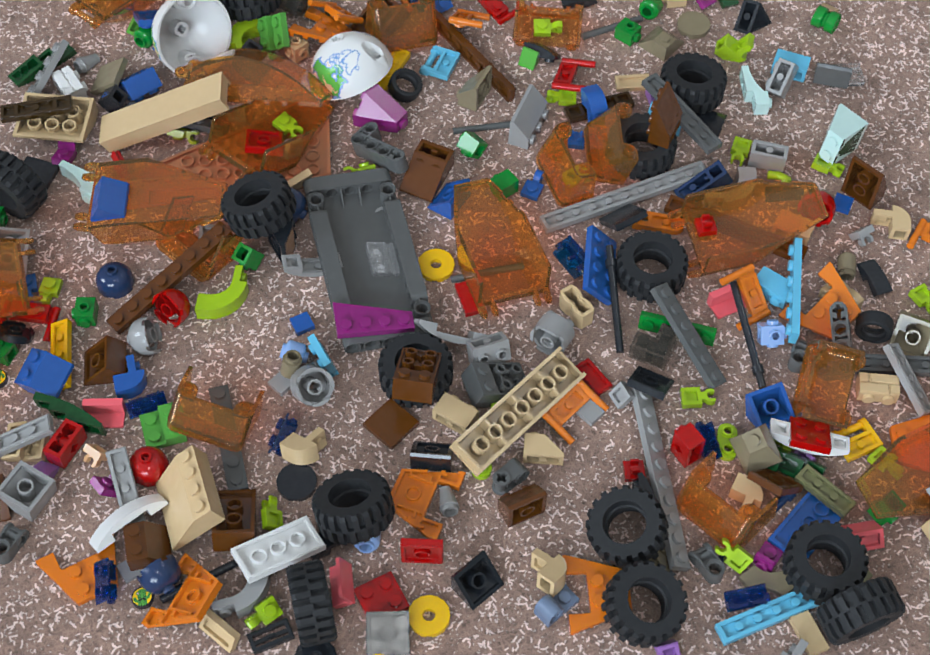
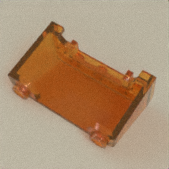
M368 0L365 33L379 39L389 52L435 45L438 39L435 0H418V2L388 6L383 0Z
M516 0L512 41L517 46H524V42H536L545 46L563 47L568 51H575L580 47L584 5L575 4V9L570 10L569 6H567V9L533 6V3H530V6L525 4V0ZM550 19L551 23L563 21L562 33H551L550 37H534L533 20Z
M619 102L588 122L584 128L588 174L596 182L623 185L639 160L637 149L631 144L623 143L620 119L628 118L632 114V105L630 103Z
M569 121L555 126L536 155V164L539 170L544 171L542 176L555 202L562 208L593 198L596 172L593 167L588 163L575 164L569 152L568 138L572 135V127Z
M823 339L810 341L805 349L791 405L795 417H802L806 420L822 422L832 427L847 429L852 421V415L846 409L855 372L863 369L866 364V352Z

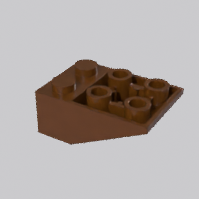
M667 81L664 88L660 87L657 101L654 100L650 110L653 112L648 121L651 124L648 126L646 133L649 135L648 143L665 149L669 148L681 124L683 113L670 82Z
M421 139L408 165L409 169L404 175L399 191L432 203L454 165V150Z
M413 347L403 348L393 376L392 399L432 404L442 353L434 350H418Z

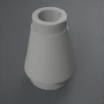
M96 53L78 57L73 62V65L79 74H85L100 63V58Z
M447 485L442 486L439 489V511L445 517H453L459 512V503L451 487Z

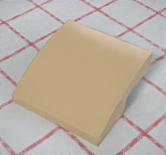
M27 422L8 423L6 432ZM50 436L4 455L1 459L8 462H19L20 460L23 462H45L46 456L43 448L49 442Z

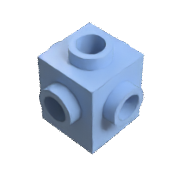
M777 319L758 322L757 342L761 346L767 345L769 348H777L778 345H784V339L787 338V335H785L786 327Z

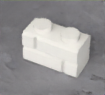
M70 66L61 68V70L52 72L53 83L61 95L88 97L86 93L88 87L84 81H80L81 78L77 70L73 71Z

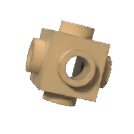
M295 34L294 37H289L290 47L285 48L284 52L288 58L297 64L309 56V43L298 34Z

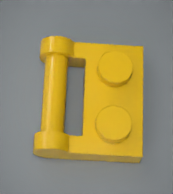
M861 418L857 420V423L839 431L834 430L830 432L847 436L859 430L864 431L850 438L849 455H843L848 463L874 452L881 445L883 446V442L866 418Z

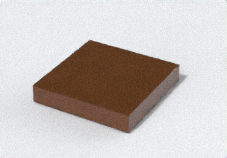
M391 398L363 423L364 428L391 450L419 425V421Z
M768 468L749 471L747 475L749 480L780 497L801 493L804 487L778 471L774 472Z

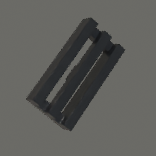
M287 618L246 634L254 655L295 639ZM284 625L286 627L285 629H282L278 632L271 633L266 637L253 641V638H256L260 635L268 633ZM288 633L287 635H285V636H283V637H280V638L275 639V640H273V641H271V642H268V643L263 644V645H261V646H259V647H256L257 645H260V644H262V643H265V642H267V641H269V640H272V639H274V638H276V637H279V636H281V635H284V634Z

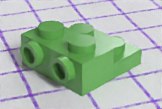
M279 12L272 16H264L258 19L259 44L263 46V52L272 53L290 47L286 12Z
M177 401L157 406V411L139 415L146 446L161 449L187 441L186 434H189L187 422L183 423L182 418L185 417L183 406H178Z

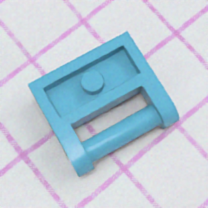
M434 45L430 51L431 54L425 64L421 66L419 73L448 81L460 59V53ZM441 55L434 68H432L431 66L436 57Z

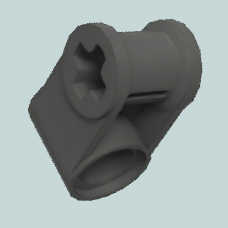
M798 337L796 344L792 345L787 364L791 372L801 373L805 369L815 341L809 342Z
M516 458L510 459L504 466L494 472L492 476L493 492L497 495L508 493L515 486L526 480L530 471Z
M11 522L4 526L0 533V552L6 551L0 554V564H8L14 559L20 548L24 546L29 538L30 533L28 530H21Z
M705 542L696 551L688 552L689 560L708 583L718 584L722 581L725 565L709 543ZM710 570H716L719 573L714 574Z

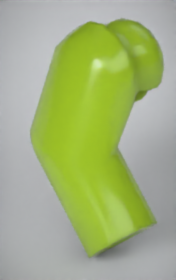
M768 170L767 179L779 180L782 187H790V182L792 181L790 176L779 171Z

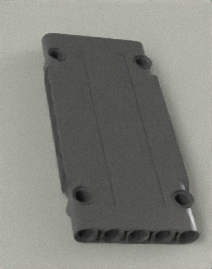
M377 168L306 179L303 182V188L308 204L309 220L332 312V304L336 302L412 311L413 320L416 318L433 322L430 313L431 306L428 303L427 289L400 199L396 197V187L392 183L389 170L387 168ZM383 207V210L375 212L377 208ZM337 252H339V254H340L343 267H341L340 260H339V256H338V253H337ZM414 323L415 331H420L421 334H425V331H423ZM403 333L342 338V343L346 353H357L385 348L388 341L393 342L394 337L397 335L401 337Z

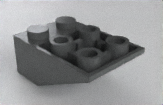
M471 362L461 375L471 404L476 408L491 407L492 403L502 399L526 377L520 362Z

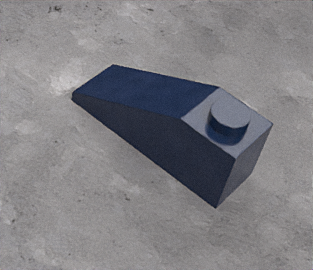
M718 160L675 189L674 192L677 197L691 202L703 198L704 190H722L734 181Z

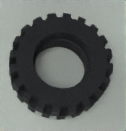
M219 0L226 8L230 20H237L239 22L245 20L252 21L253 19L268 16L270 13H274L282 0Z
M690 52L676 54L675 57H670L663 64L660 77L665 82H670L673 91L695 114H705L706 111L711 112L723 100L727 84L726 71L720 63H717L714 58L711 59L707 55H699V53L690 54Z
M634 113L632 116L629 114L624 119H619L613 125L609 136L607 154L610 164L614 165L613 168L617 172L621 171V175L625 177L628 175L633 180L639 178L640 181H643L646 178L663 174L669 171L675 159L677 148L676 134L668 149L651 144L656 149L644 152L635 150L628 145L636 141L648 143L649 135L646 133L648 126L651 124L648 122L649 113Z
M0 150V206L4 207L5 212L13 217L28 219L47 200L48 190L45 187V183L41 181L40 176L30 166L26 165L23 160L18 159L17 156L11 155L7 151Z
M263 170L262 172L255 171L250 175L246 174L243 178L237 179L233 185H230L228 191H225L223 194L221 211L231 230L236 235L245 239H260L262 236L267 237L273 232H278V229L281 227L284 228L287 222L293 218L297 202L287 180L282 174Z
M647 230L645 233H635L634 237L629 236L626 242L621 244L616 259V280L620 284V288L623 291H627L628 296L631 298L635 296L637 297L636 300L641 302L642 300H647V303H653L655 299L650 290L666 282L675 295L681 291L685 283L689 259L684 246H680V242L676 238L672 239V236L667 233L666 235L661 234V231L651 232V230ZM652 259L662 263L667 270L659 274H651L642 271L636 263L641 260Z
M415 331L413 334L409 332L403 333L401 337L397 335L393 338V342L388 341L385 349H382L380 352L378 371L383 392H386V396L392 399L393 376L403 348L413 347L418 350L440 352L442 357L432 404L394 399L397 404L401 405L403 403L407 408L412 406L423 408L425 404L431 406L434 404V400L438 402L445 392L448 393L453 381L452 354L448 351V346L445 343L441 344V339L436 336L433 338L432 334L426 332L421 334L420 331Z
M354 469V471L346 470L341 474L332 475L331 479L327 478L323 481V485H319L312 498V510L319 532L329 541L336 544L339 542L341 545H347L348 543L356 545L358 542L364 541L365 543L370 541L372 537H378L380 532L385 531L389 524H391L395 514L394 502L387 480L374 471L372 473L368 469L361 471V469Z
M623 485L622 489H618L615 486L611 488V492L606 493L604 491L601 493L602 498L600 500L595 499L592 503L594 508L588 510L587 516L589 520H586L585 525L588 530L586 533L598 556L613 567L617 565L620 569L628 564H633L635 561L642 560L645 563L651 558L656 560L659 557L657 552L664 550L666 546L664 541L668 540L669 536L667 531L669 528L668 521L657 498H654L652 493L647 490L643 492L641 487L634 486L631 489L629 485ZM634 511L645 517V531L637 540L621 544L614 542L610 538L608 533L609 526L619 514Z
M814 520L809 525L805 523L800 526L799 530L792 534L782 557V563L784 564L782 570L783 574L787 575L785 580L788 585H793V591L796 594L801 593L803 595L802 599L809 601V599L814 600L816 605H821L822 602H826L846 589L862 583L868 572L869 557L866 555L867 549L865 545L860 544L861 538L858 535L854 536L852 534L853 530L849 527L845 529L841 526V523L835 522V524H832L830 520H823L822 523ZM814 549H823L833 553L842 563L844 573L838 576H825L818 573L809 564L806 553Z
M315 559L289 565L286 568V574L300 645L306 648L335 641L338 638L322 560Z
M642 560L635 561L633 564H628L619 570L605 586L606 590L602 594V599L605 602L601 604L602 611H606V615L603 617L605 623L609 622L611 624L610 631L613 634L617 632L620 635L618 637L619 640L622 642L629 640L630 646L636 647L639 644L641 648H648L651 645L653 647L657 646L677 633L682 628L681 624L687 618V615L684 614L688 611V603L684 601L688 597L687 592L682 591V581L675 579L674 576L676 574L672 570L666 571L665 565L660 563L655 566V562L649 560L645 563ZM632 587H645L657 596L661 605V615L658 621L649 623L634 615L628 603V593Z
M883 576L857 584L828 599L817 608L816 617L829 642L836 646L855 641L889 625L905 613L906 606L892 580Z

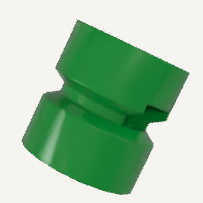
M819 5L811 19L810 25L819 29L823 27V31L833 34L840 23L842 14L835 11L829 12L828 8Z

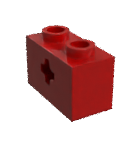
M65 418L43 448L47 461L65 469L88 438L83 426Z
M691 422L685 426L680 425L674 431L670 451L682 466L686 468L701 458L706 440Z

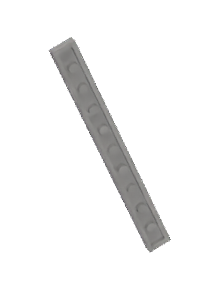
M698 161L539 216V222L546 234L617 210L629 203L634 204L675 190L702 172L706 167L702 161Z
M630 388L635 396L632 401L651 487L655 498L660 502L669 525L667 529L669 533L668 540L664 541L669 569L685 572L690 570L691 566L652 396Z

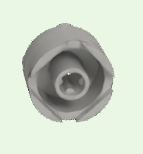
M549 310L540 318L530 332V340L532 342L535 341L537 344L536 348L547 355L553 353L559 346L564 353L575 336L574 323L572 320L565 319L554 311Z
M304 365L298 368L290 378V388L293 396L303 404L312 407L326 404L330 400L335 387L331 374L316 365ZM314 382L313 389H310L311 383Z

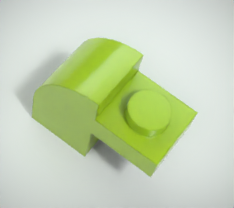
M748 33L740 40H737L730 34H726L717 41L714 54L723 60L743 62L746 60L747 52H750L754 47L755 36Z

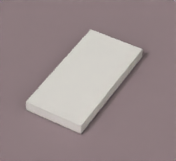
M306 515L235 546L230 550L248 583L251 584L289 565L326 550V545Z

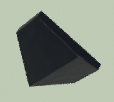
M744 0L734 30L748 34L770 25L772 22L760 2Z

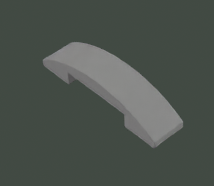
M337 252V253H338V256H339V260H340L341 267H343V263H342L340 254H339V252ZM300 254L281 255L285 273L301 277L323 276L319 258H301Z
M414 319V323L423 331L447 342L466 344L467 341L487 336V334L473 331L468 332L467 338L437 331L438 323Z

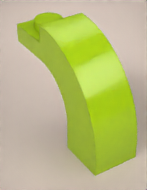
M258 19L238 21L232 27L229 45L230 55L234 54L235 57L248 38L260 37L257 30Z
M235 265L232 282L225 291L218 294L198 293L195 305L197 319L210 320L222 318L232 314L242 306L249 293L247 273H244L243 265Z

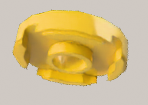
M438 248L430 249L419 257L418 262L422 276L427 281L442 282L448 279L454 272V259L445 250ZM433 263L441 264L439 268H433L431 265Z
M420 596L410 605L408 610L409 624L413 632L419 636L436 637L449 626V607L438 596ZM425 612H433L435 618L431 621L425 620L423 618Z

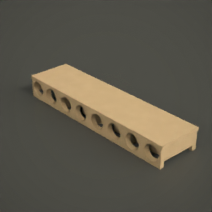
M221 71L103 115L101 118L99 144L108 152L118 151L228 111L227 94L228 86L231 85V82Z
M560 346L449 447L476 477L587 375L585 372L582 373L564 355Z

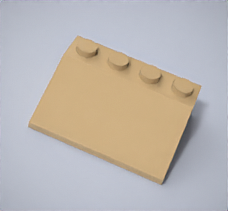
M25 92L22 102L65 95ZM72 96L73 113L16 121L12 135L18 138L84 143L95 126L99 112L95 98Z
M191 445L174 457L156 483L157 492L168 502L162 508L173 551L180 549L226 520L207 454Z

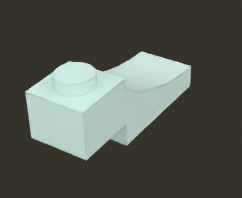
M742 65L739 79L744 102H751L754 115H768L769 108H772V98H769L768 91H764L756 83L751 75L749 66Z
M62 160L59 163L61 174L79 187L84 202L87 204L93 203L94 188L97 183L94 181L92 173Z

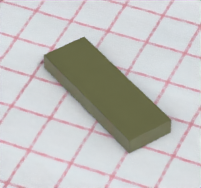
M808 463L794 478L795 481L804 486V489L842 519L857 504L856 501Z

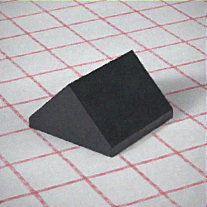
M414 441L410 452L411 469L446 470V472H451L453 451L449 448L451 444Z
M484 550L451 576V588L472 610L477 608L504 585Z

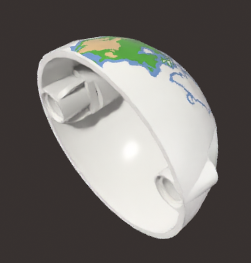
M167 0L158 9L151 29L153 47L159 59L170 70L185 77H198L213 70L225 57L232 35L229 14L219 0Z
M349 31L336 34L321 45L313 59L311 74L314 90L317 96L324 100H341L358 95L377 84L386 76L392 67L393 57L379 39L368 33Z

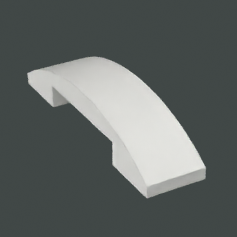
M774 418L770 419L772 438L787 447L822 456L849 455L850 437L830 433L832 449L829 455L789 446L791 423Z
M157 493L145 495L126 503L101 523L91 537L90 545L97 553L101 552L116 541L112 534L145 511L152 516L168 504L167 500Z

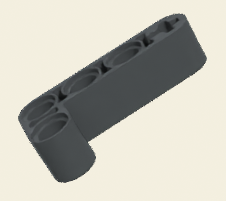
M366 123L352 135L351 142L357 156L387 168L396 174L405 173L409 169L404 151L382 141L377 123Z
M837 301L829 309L834 359L821 360L815 367L818 377L827 382L850 379L855 374L849 312L843 302ZM838 310H842V312H841V319H842V320H839V318H838V316H837ZM839 328H846L844 334L836 333ZM842 346L848 347L845 353H839L838 350ZM843 365L850 366L847 372H842L840 369ZM824 367L830 368L828 374H821V370Z

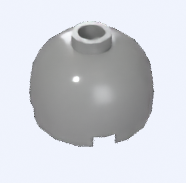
M145 316L135 320L131 324L126 336L127 343L131 345L132 349L142 355L158 354L161 349L157 350L158 340L162 341V332L159 324L153 322L152 319H155L153 316ZM149 343H154V346L150 347Z

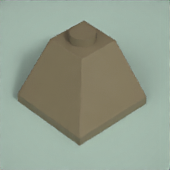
M656 26L637 45L660 60L665 61L684 44V41L662 27Z
M488 65L465 82L462 88L458 89L456 94L458 105L475 112L478 110L492 89L491 65Z
M900 310L889 344L899 343L904 355L927 356L930 350V321L918 315Z
M766 423L729 439L745 475H748L749 471L765 469L783 461Z

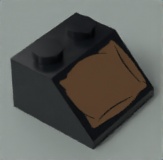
M293 218L287 222L284 228L281 227L278 229V232H273L267 236L269 244L281 263V255L293 254L296 247L295 239L297 234L294 230L296 225Z

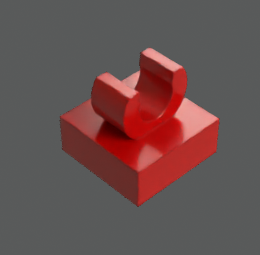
M703 214L700 218L694 219L698 237L717 235L718 230L713 216Z
M630 459V461H623L625 482L636 480L638 473H643L645 476L643 460Z

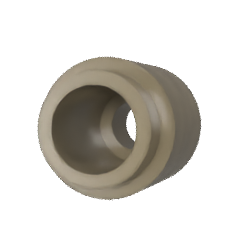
M843 252L837 257V273L842 280H853L856 275V256L851 252Z
M289 350L283 355L280 373L283 377L290 379L292 374L301 367L302 357L298 351Z

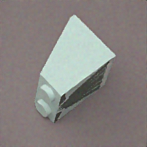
M840 103L819 151L820 158L827 163L834 164L857 149L869 123Z

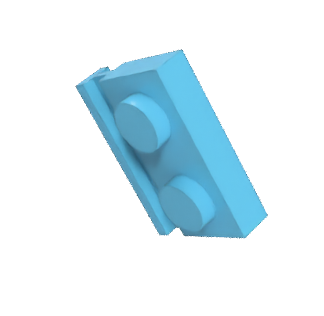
M314 333L307 337L310 345H308L313 355L317 354L319 357L316 361L320 368L326 369L332 377L338 375L339 372Z

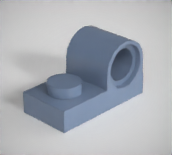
M565 584L564 588L554 597L550 594L542 597L535 605L534 614L549 628L575 606L580 599Z

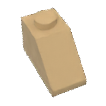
M538 432L524 434L523 463L563 465L564 453L545 434Z

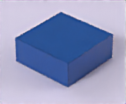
M837 193L834 199L836 211L848 215L854 198Z
M307 311L290 318V323L297 336L315 329V325Z

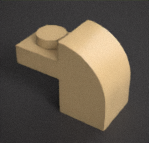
M892 205L891 210L874 208L870 224L888 226V238L907 241L911 232V218L903 208Z
M317 427L306 438L294 432L279 443L282 459L295 465H308L320 459L318 452L327 445L325 430Z
M738 472L728 496L743 503L736 518L737 521L744 523L746 517L751 518L754 509L759 510L763 500L761 486L749 480L747 475Z
M536 548L532 552L531 567L538 571L536 587L554 597L565 586L567 563L560 554L552 558L549 554Z

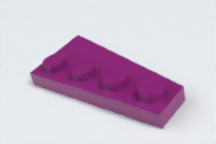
M336 302L332 304L337 339L415 331L412 311Z

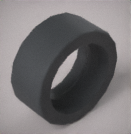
M408 68L396 70L388 83V89L392 97L403 103L414 101L419 96L423 86L420 76ZM396 80H408L412 83L415 90L413 92L401 90L396 84Z
M877 310L864 311L856 319L855 333L863 341L883 343L892 337L894 322L890 315ZM867 325H876L881 327V329L870 328Z

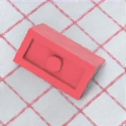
M730 284L709 293L706 303L718 319L737 312Z
M123 398L83 399V410L102 423L104 428L124 427L126 405Z
M874 520L842 525L845 529L847 527L852 529V534L854 536L858 535L861 538L860 544L865 545L867 551L885 548L883 527Z
M341 557L335 558L336 565L329 567L332 607L335 609L355 604L352 564Z

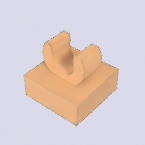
M86 443L83 451L87 453L83 459L84 462H90L93 458L94 462L91 467L97 468L100 466L101 461H107L105 449L98 444Z

